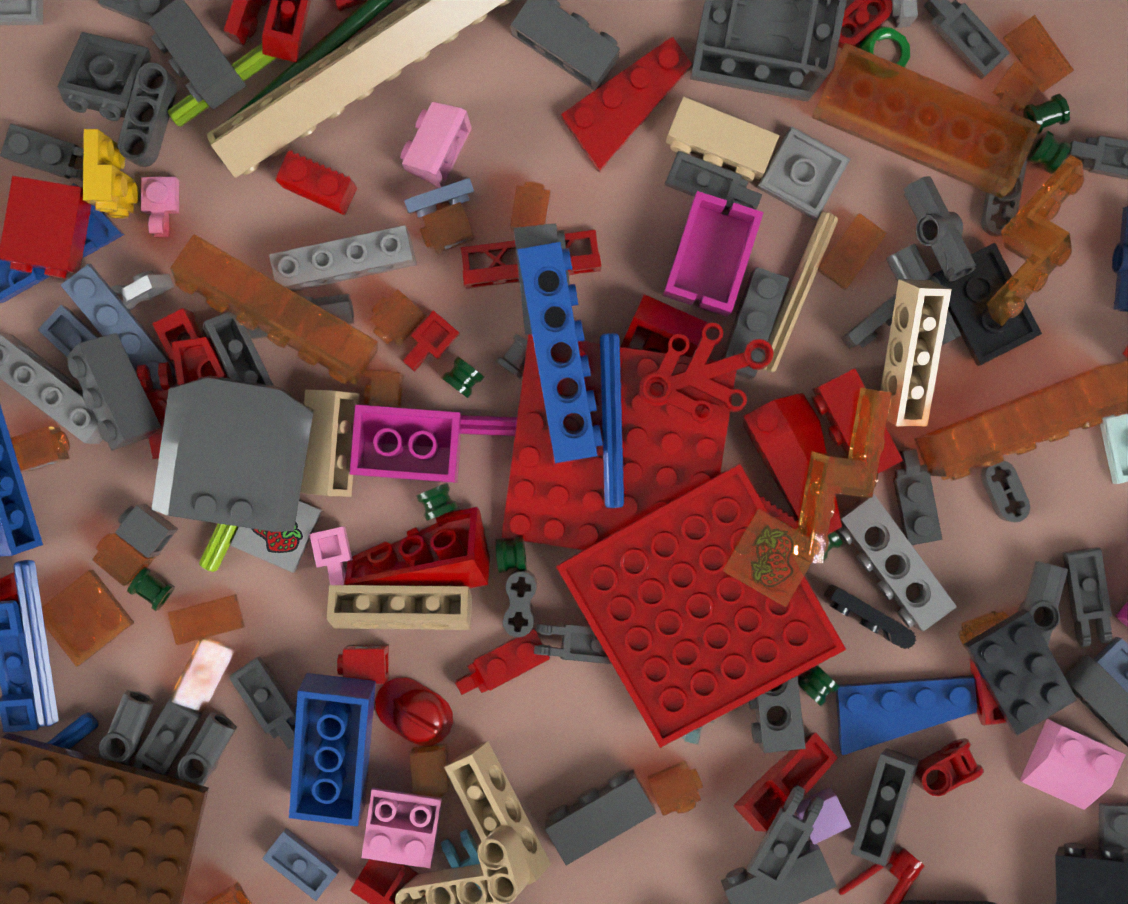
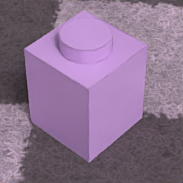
M830 787L802 800L796 809L797 817L803 819L805 810L815 796L824 800V805L813 824L814 829L809 836L814 845L851 827L836 794Z

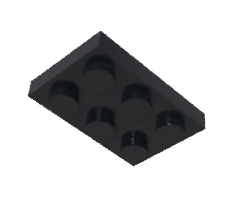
M996 243L971 254L976 264V269L958 280L948 282L943 270L932 274L939 280L941 285L952 289L948 311L977 366L983 365L1042 334Z
M1022 609L964 643L971 659L1014 734L1019 735L1077 701L1029 611Z

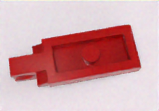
M535 627L524 637H515L475 658L474 662L467 665L470 673L457 679V682H455L461 695L477 687L481 693L487 690L491 691L549 660L550 656L534 654L535 646L544 645Z

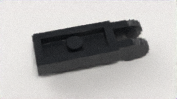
M832 584L828 586L824 593V596L833 600L830 607L847 617L851 611L862 617L859 624L876 634L880 628L883 629L885 639L900 648L909 649L917 641L912 630H908L904 625Z

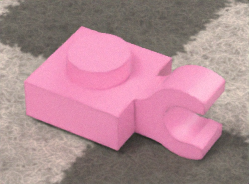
M141 177V211L145 214H151L148 227L149 233L154 234V237H169V214H179V179L176 177Z
M343 526L309 534L316 567L327 566L330 585H344L346 570L343 562L352 560L346 528Z

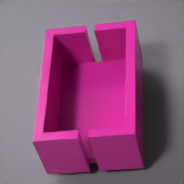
M697 191L693 198L662 296L689 305L698 300L700 301L698 308L727 317L732 313L764 212L733 203L728 215H724L721 213L725 208L727 200Z

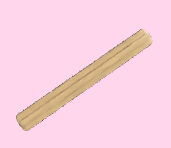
M822 212L818 217L768 339L773 348V359L762 370L773 373L778 367L838 222V217L831 213Z

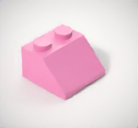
M432 102L428 111L425 109L421 111L415 126L418 129L413 141L408 140L400 158L403 160L402 165L406 172L440 188L444 186L472 127L466 110Z
M1047 718L1020 781L1085 810L1112 787L1126 754Z

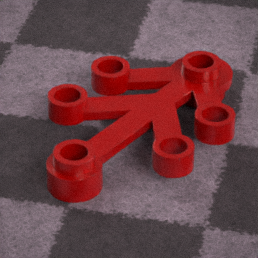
M708 323L702 330V340L686 372L671 376L679 357L684 356L690 346L689 339L685 335L675 334L669 339L668 352L659 370L650 372L642 378L639 384L640 397L644 403L651 407H662L669 403L690 413L694 421L706 423L713 414L711 404L704 400L696 402L676 391L691 386L724 402L728 410L739 412L747 403L746 394L739 389L731 390L711 379L748 366L755 370L764 369L773 359V348L769 342L763 339H755L746 346L743 353L705 365L714 346L719 344L723 337V329L719 324ZM708 329H716L719 337L715 340H710L706 336V331ZM675 340H682L686 347L682 351H676L673 349L672 343ZM755 350L761 351L764 354V360L761 362L754 361L751 353ZM653 384H659L663 387L664 391L661 395L654 396L650 392V387ZM739 395L742 398V404L737 407L731 405L729 397ZM698 406H705L709 414L705 418H700L696 415L695 409Z

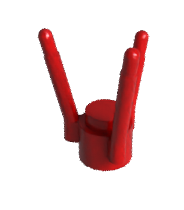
M902 848L898 854L893 850L891 859L887 863V865H893L888 871L899 881L884 904H901L911 885L925 867L905 848ZM875 863L840 888L838 893L840 895L846 894L880 871L884 866Z

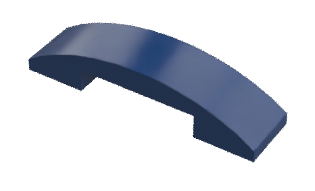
M15 600L0 601V686L2 691L0 717L3 732L30 731L40 728L36 719L20 607Z

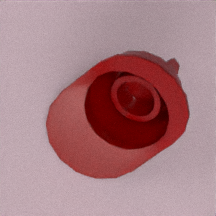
M407 677L394 678L386 682L378 691L375 704L380 721L387 728L411 743L420 746L435 745L443 741L450 733L453 725V712L449 703L421 683Z

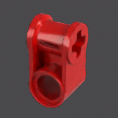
M963 738L947 744L941 750L920 760L914 782L928 794L942 796L963 784L976 780L984 773V769L976 763L969 749L971 746L969 740ZM932 770H937L938 777L933 784L927 785L926 777L928 773Z

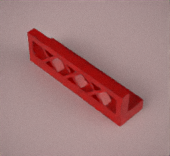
M596 230L565 233V242H568L566 248H570L577 240L590 239L592 253L580 256H573L570 253L572 270H568L569 276L601 271L602 266ZM515 240L460 247L463 263V281L466 289L519 282L518 264L506 265L501 261V258L508 249H516ZM500 251L497 257H495L490 252ZM484 253L493 260L488 268L471 270L469 255Z

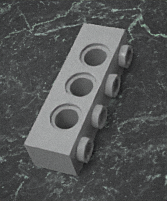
M405 225L269 254L276 289L283 293L417 265L410 231Z
M0 332V379L84 443L100 444L103 439L99 434L98 421L93 411L84 402L82 388L15 336Z
M866 494L840 513L842 528L838 529L837 532L848 545L850 543L855 545L860 552L856 556L858 561L867 572L874 571L880 579V582L877 583L878 588L888 600L893 598L901 608L897 613L909 628L914 626L924 632L957 607L874 494ZM870 527H875L879 532V539L874 545L869 546L865 541V532ZM896 555L899 559V567L895 572L888 573L885 568V562L889 556ZM917 583L919 595L914 600L909 601L906 597V589L910 584Z

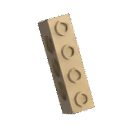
M898 280L877 409L881 417L895 426H928L952 290L931 280Z
M329 585L327 621L334 629L471 630L472 595L469 587Z
M489 741L461 753L444 768L481 841L496 827L501 825L512 827L518 833L530 871V881L527 884L529 885L536 882L551 863ZM496 844L497 848L503 851L502 848L498 844Z

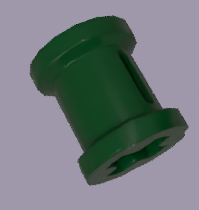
M1060 93L1055 94L1051 97L1050 101L1036 106L1033 104L1025 106L1023 109L1024 121L1030 133L1037 135L1042 132L1043 128L1050 125L1068 123L1070 120V109L1066 99Z
M144 567L133 579L127 592L131 595L136 593L152 604L151 608L157 611L168 600L175 586L171 583L164 584L150 574L151 570Z

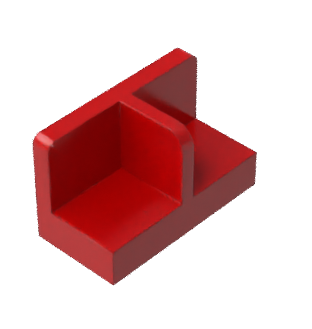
M369 859L354 881L350 891L369 904H396V894L419 873L404 864Z

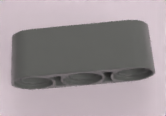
M150 62L144 64L139 69L118 139L119 152L123 157L139 167H148L156 162L170 117L168 110L173 107L177 92L176 80L158 63ZM163 76L162 85L159 88L151 89L153 80L156 77ZM154 109L152 119L142 122L144 112ZM144 141L143 151L138 155H133L134 145Z
M1084 655L1064 676L1074 695L1128 747V693L1099 663L1090 656Z

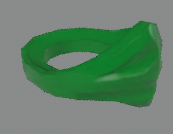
M880 27L873 30L859 46L866 63L878 73H896L903 69L910 59V44L906 37L890 27ZM883 39H889L897 43L901 52L899 61L895 65L882 64L874 56L873 51L876 41L880 42Z

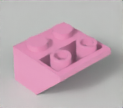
M372 788L361 858L431 869L437 844L442 798Z

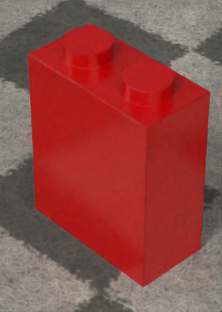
M12 175L0 243V260L11 263L10 269L20 272L32 273L34 267L45 269L44 275L66 279L67 273H77L81 269L91 211V204L83 200V188Z

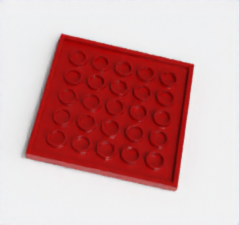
M528 334L502 538L515 539L516 537L523 536L526 542L584 550L721 474L730 410L726 408L724 402L691 386L676 391L696 402L704 400L711 404L713 414L706 423L694 421L690 413L669 403L662 407L647 405L640 397L639 384L646 374L659 370L667 353L620 346L624 505L620 508H608L605 506L603 446L596 447L597 456L555 463L533 336ZM579 341L580 356H588L591 376L584 377L586 391H594L597 411L590 412L592 426H600L603 443L600 343ZM558 342L551 348L552 357L560 362L568 360L572 354L571 347L564 342ZM684 355L679 357L671 376L686 372L693 356ZM708 359L705 365L719 360ZM736 371L712 378L711 380L733 390ZM563 378L558 382L557 389L560 394L571 396L576 393L578 384L572 378ZM653 384L650 387V392L654 396H659L664 391L663 387L659 384ZM733 395L729 397L730 404L732 403ZM698 406L695 409L696 415L700 418H705L709 414L705 406ZM570 413L564 418L563 424L567 429L576 431L583 426L584 419L577 413Z
M741 463L556 566L660 748L846 650L845 645L792 553L789 563L793 568V573L786 580L773 587H766L761 582L757 583L754 580V570H752L751 561L758 562V557L756 554L757 546L752 544L757 536L762 534V529L766 525H769L771 530L778 528Z

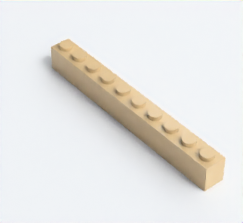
M410 0L207 133L210 145L234 178L241 174L248 175L259 167V162L270 155L274 157L281 154L287 149L288 143L297 137L303 138L310 135L316 129V125L326 118L333 119L339 116L345 110L346 105L355 99L362 100L368 97L373 92V87L383 81L387 82L395 79L401 74L402 68L412 62L417 63L429 56L431 49L440 43L447 44L453 41L459 35L460 30L469 24L476 25L482 22L487 17L489 11L497 6H505L513 0Z

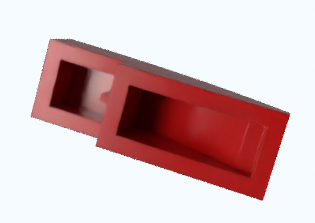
M816 732L811 733L805 738L806 749L790 750L733 805L755 831L767 832L780 808H784L786 799L796 785L805 789V796L838 759Z

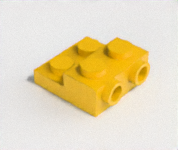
M84 129L83 200L95 206L96 211L106 212L107 217L129 218V213H134V203L138 201V187L134 183L133 178L121 171L125 167V157L119 152L118 143L99 129Z

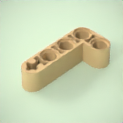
M507 825L496 827L478 847L477 852L480 864L418 874L396 894L395 903L509 904L513 902L530 881V871L518 833ZM496 844H498L503 851L499 850Z

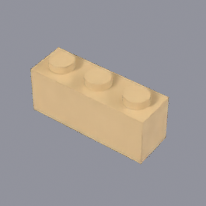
M683 96L665 143L671 145L670 149L676 153L678 151L688 155L692 153L703 158L702 160L734 170L735 173L742 175V179L752 182L753 179L760 181L764 175L780 135Z
M305 389L304 405L313 409L314 413L300 493L352 497L353 475H350L355 405H359V394Z

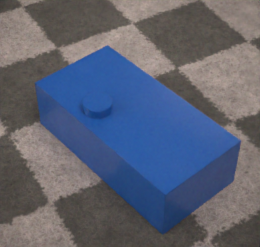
M306 673L297 692L289 818L358 827L366 803L376 681Z

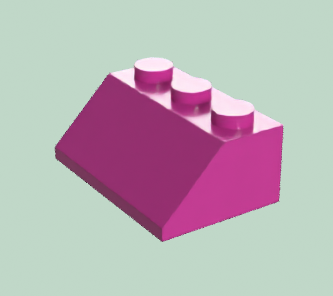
M355 405L350 475L458 483L461 413Z

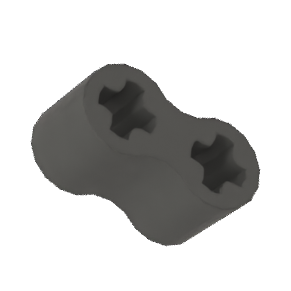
M516 570L512 572L506 582V593L509 596L510 605L503 617V627L513 637H524L529 634L535 620L534 612L531 609V599L536 593L537 579L529 570ZM519 577H524L526 584H531V588H527L524 594H519L518 588L512 587V583H517ZM516 612H522L523 618L528 619V622L523 623L522 628H516L515 622L509 619L515 617Z

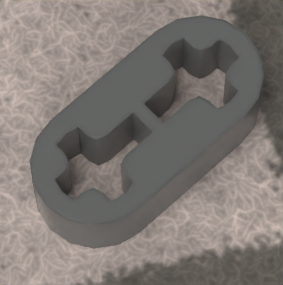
M994 460L985 464L981 471V479L995 513L1000 519L1016 523L1024 520L1030 512V502L1013 465L1003 460ZM995 467L1006 472V475L1002 477L1004 489L999 481H992L991 476L996 473ZM1007 493L1011 501L1019 502L1020 506L1015 508L1016 515L1005 511V507L1009 506Z

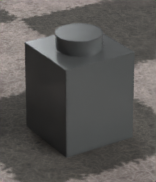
M142 504L135 507L130 506L124 511L118 520L121 525L115 533L144 556L150 558L160 554L178 528L159 513L152 510L150 506Z

